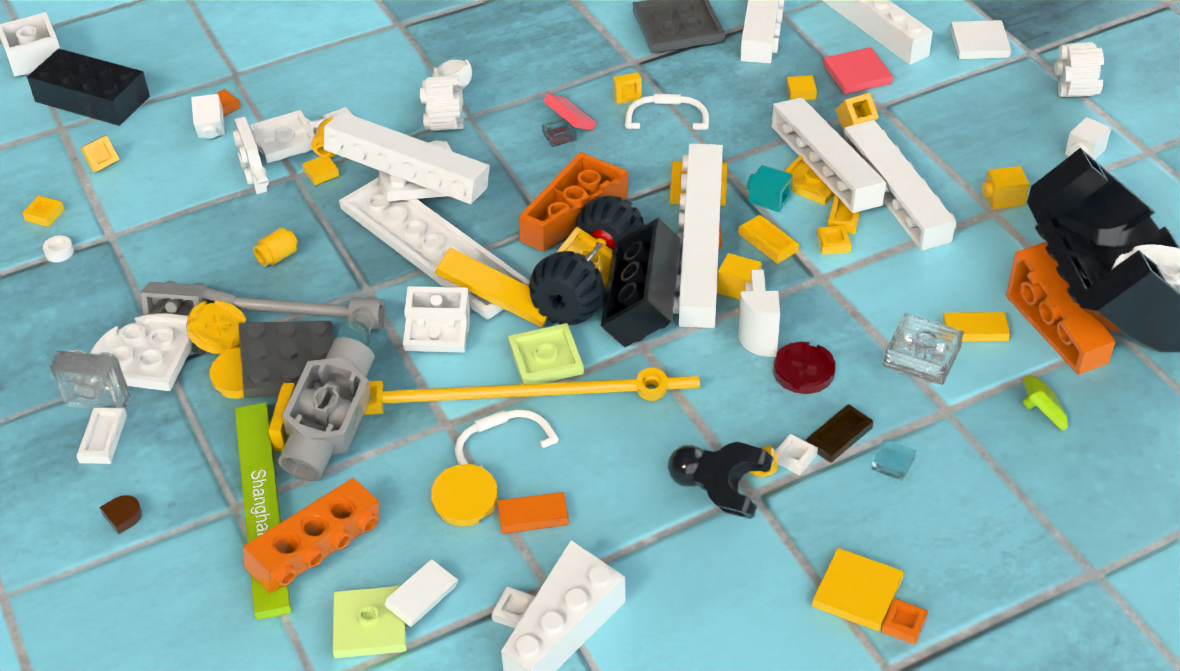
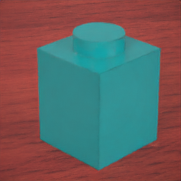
M761 165L755 174L750 175L747 181L746 189L749 190L748 202L780 212L791 197L793 175Z

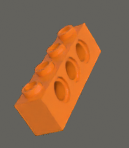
M351 478L244 545V568L269 593L274 592L281 586L289 585L295 577L309 568L318 566L324 558L336 550L344 549L356 537L370 532L379 523V500L358 481Z

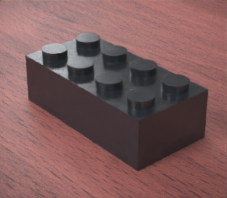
M59 48L27 76L35 102L118 126L150 97L143 71Z
M660 218L653 220L619 240L613 246L601 327L624 347L643 340L647 335L667 327L672 322L681 238Z

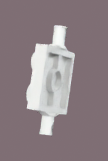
M301 110L250 124L258 151L263 154L266 162L270 163L312 150L311 142L319 124L327 118L324 117L310 121Z
M246 117L234 119L236 130L232 131L236 147L239 149L237 155L240 166L244 171L246 182L248 185L253 184L256 194L267 192L266 186H268L269 180L266 176V170L261 164L258 147Z

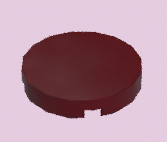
M803 341L789 343L780 348L776 353L773 363V374L776 381L787 390L801 394L817 393L829 387L834 380L836 362L833 355L823 346L818 344L817 347L810 346L809 342Z

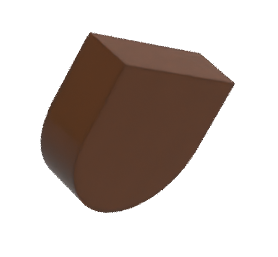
M130 495L116 497L99 507L102 515L118 534L135 525L142 516L138 500Z

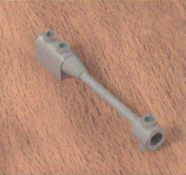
M167 281L165 283L149 282L140 292L143 316L160 313L189 316L192 308L199 303L207 301V304L214 303L216 300L227 302L241 310L348 318L349 326L354 331L362 334L368 333L371 329H382L385 320V302L383 299H378L374 296L366 298L352 297L349 306L241 298L211 289L202 283L188 285L177 284L174 281Z

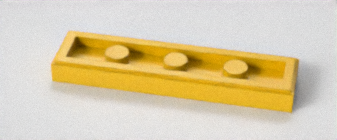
M451 247L436 268V275L459 287L468 288L469 292L541 328L548 319L547 316L543 317L538 312L539 308L534 307L530 297L529 286Z

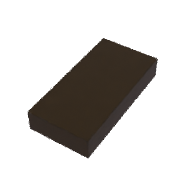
M848 404L806 438V442L818 447L817 454L829 463H832L873 428L874 421Z

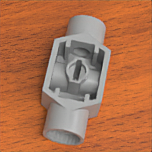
M339 337L333 341L325 359L307 361L282 415L285 431L289 438L278 459V463L289 474L307 481H318L322 478L331 455L347 453L371 399L369 380L366 377L375 356L372 350L363 343L351 338Z

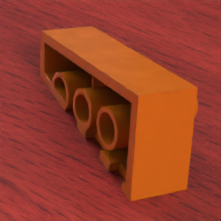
M579 152L519 215L520 242L545 252L574 231L579 212L590 201L602 196L621 197L622 200L628 197V171Z
M1047 242L1015 252L1006 292L1007 299L1077 375L1108 364L1115 340L1102 323L1084 311L1068 294L1067 288L1070 286L1058 274L1056 270L1058 266L1057 261L1045 249V246L1048 245Z

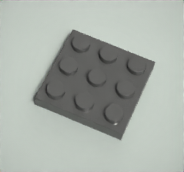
M646 0L633 2L634 15L651 53L679 48L686 49L704 44L711 45L725 41V32L709 0Z
M331 321L239 323L244 397L279 396L283 383H294L296 387L307 361L326 358L334 341Z

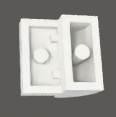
M751 270V282H745V291H740L739 341L751 353L764 357H776L780 322L778 291H765L764 270Z
M407 286L404 310L406 317L403 338L404 351L465 353L467 332H469L470 328L468 288Z

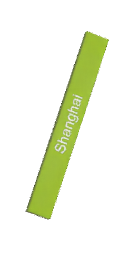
M266 402L235 408L247 543L281 523L273 447L268 431L270 426L269 412ZM250 574L256 620L291 613L288 585L281 586L274 592L269 593Z

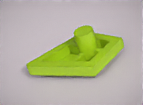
M1027 375L1023 378L1028 396L1022 400L1023 404L1029 410L1037 406L1061 431L1065 430L1068 427L1067 415L1053 390L1039 378Z

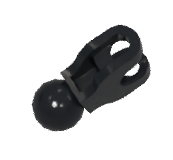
M742 442L727 444L715 452L703 451L694 445H683L674 450L669 457L668 470L671 478L677 484L685 487L698 485L703 490H706L709 498L723 512L752 519L757 505L747 496L739 494L738 483L742 476L750 471H769L774 458L767 451Z

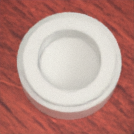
M58 235L45 241L43 251L47 260L61 262L73 255L74 247L69 237Z

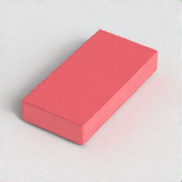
M547 93L543 100L546 105L576 128L591 131L597 123L566 97Z

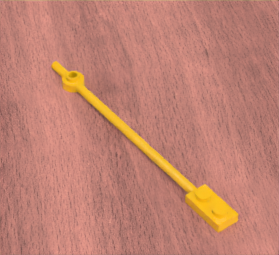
M646 368L637 375L636 379L384 391L383 380L369 381L371 399L364 415L383 414L384 403L637 391L641 398L648 401H656L663 398L667 390L700 388L699 376L667 377L658 368ZM648 386H655L656 388H655V389H649V388H647V387H648Z

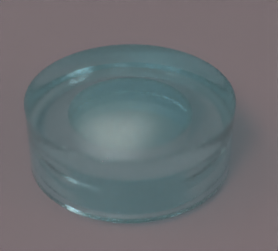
M353 321L346 323L338 332V338H351L366 346L370 343V331L361 322Z

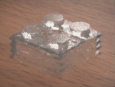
M905 313L885 350L883 366L893 369L897 373H906L921 378L928 383L942 385L962 346L964 331Z
M78 349L57 351L50 369L66 407L93 409L124 408L127 406L126 402H129L128 398L131 395L118 358L109 352H102L100 354L84 353Z

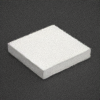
M1002 20L951 22L950 30L959 59L1010 57L1011 47Z

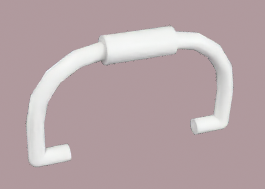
M654 94V96L640 98L628 107L625 114V128L640 129V123H632L633 111L638 106L653 102L654 104L672 105L687 103L697 107L702 114V123H693V130H707L709 128L707 108L700 101L691 97L681 96V94Z
M519 409L507 412L502 410L474 421V424L465 429L457 438L454 452L458 464H468L462 450L464 442L470 435L475 432L480 433L508 422V419L516 417L529 418L536 421L544 429L549 438L540 441L542 449L556 444L559 438L551 425L537 413Z

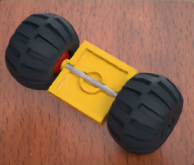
M602 196L590 201L579 212L574 231L558 251L548 255L536 265L529 283L530 297L534 307L539 308L538 312L543 317L547 316L549 321L559 325L565 323L576 325L588 320L598 311L603 300L604 289L608 283L614 243L645 226L641 213L636 207L633 208L631 206V202L628 200L622 201V198L617 196Z

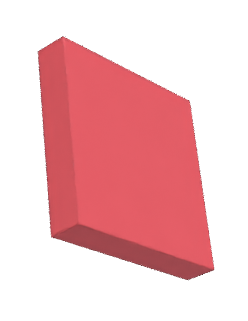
M871 47L828 56L823 59V66L844 94L888 85L893 80V75Z

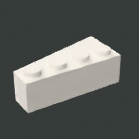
M571 540L501 650L503 671H557L626 602L625 576Z

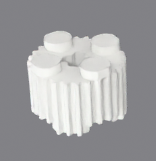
M1093 42L1060 44V60H1055L1054 63L1055 75H1060L1058 95L1060 97H1080L1101 94L1103 80L1098 79L1101 71L1100 65H1104L1102 48H1097Z
M459 75L427 77L426 80H422L420 99L422 104H426V113L423 114L425 130L464 129V118H461L460 114L462 113L463 93L462 87L457 86Z

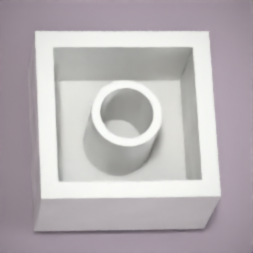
M46 12L0 24V39L14 77L29 75L51 56L53 52L58 48L60 49L56 34Z

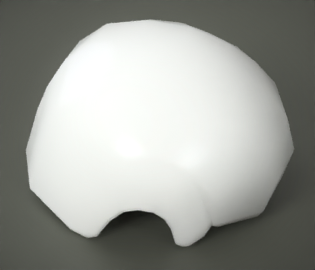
M452 59L442 63L438 68L435 67L434 74L432 75L433 77L459 75L457 86H461L464 89L471 81L472 68L467 59L465 61Z

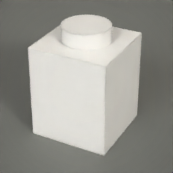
M219 95L191 97L193 123L198 138L211 139L225 135L223 107Z
M1086 117L1070 132L1065 155L1070 156L1076 150L1082 148L1096 160L1106 150L1111 127Z

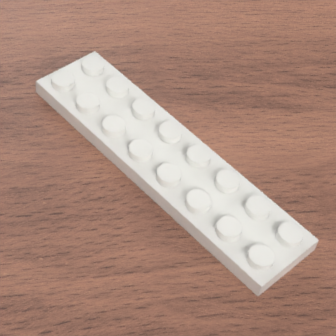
M379 177L339 200L341 210L443 287H459L435 274L437 266L450 247L529 286L530 281L418 199L386 201L379 184ZM469 292L470 308L486 320L504 310Z

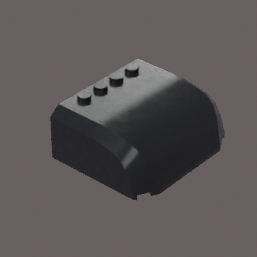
M1079 148L1031 186L1027 204L1037 222L1035 229L1047 241L1048 245L1045 246V249L1057 261L1058 266L1056 270L1063 280L1068 282L1070 286L1067 288L1068 294L1084 311L1118 336L1136 345L1158 352H1180V292L1166 282L1156 263L1140 250L1112 269L1115 261L1121 254L1131 252L1136 246L1163 245L1178 249L1180 247L1165 226L1160 229L1151 218L1155 211L1082 148Z

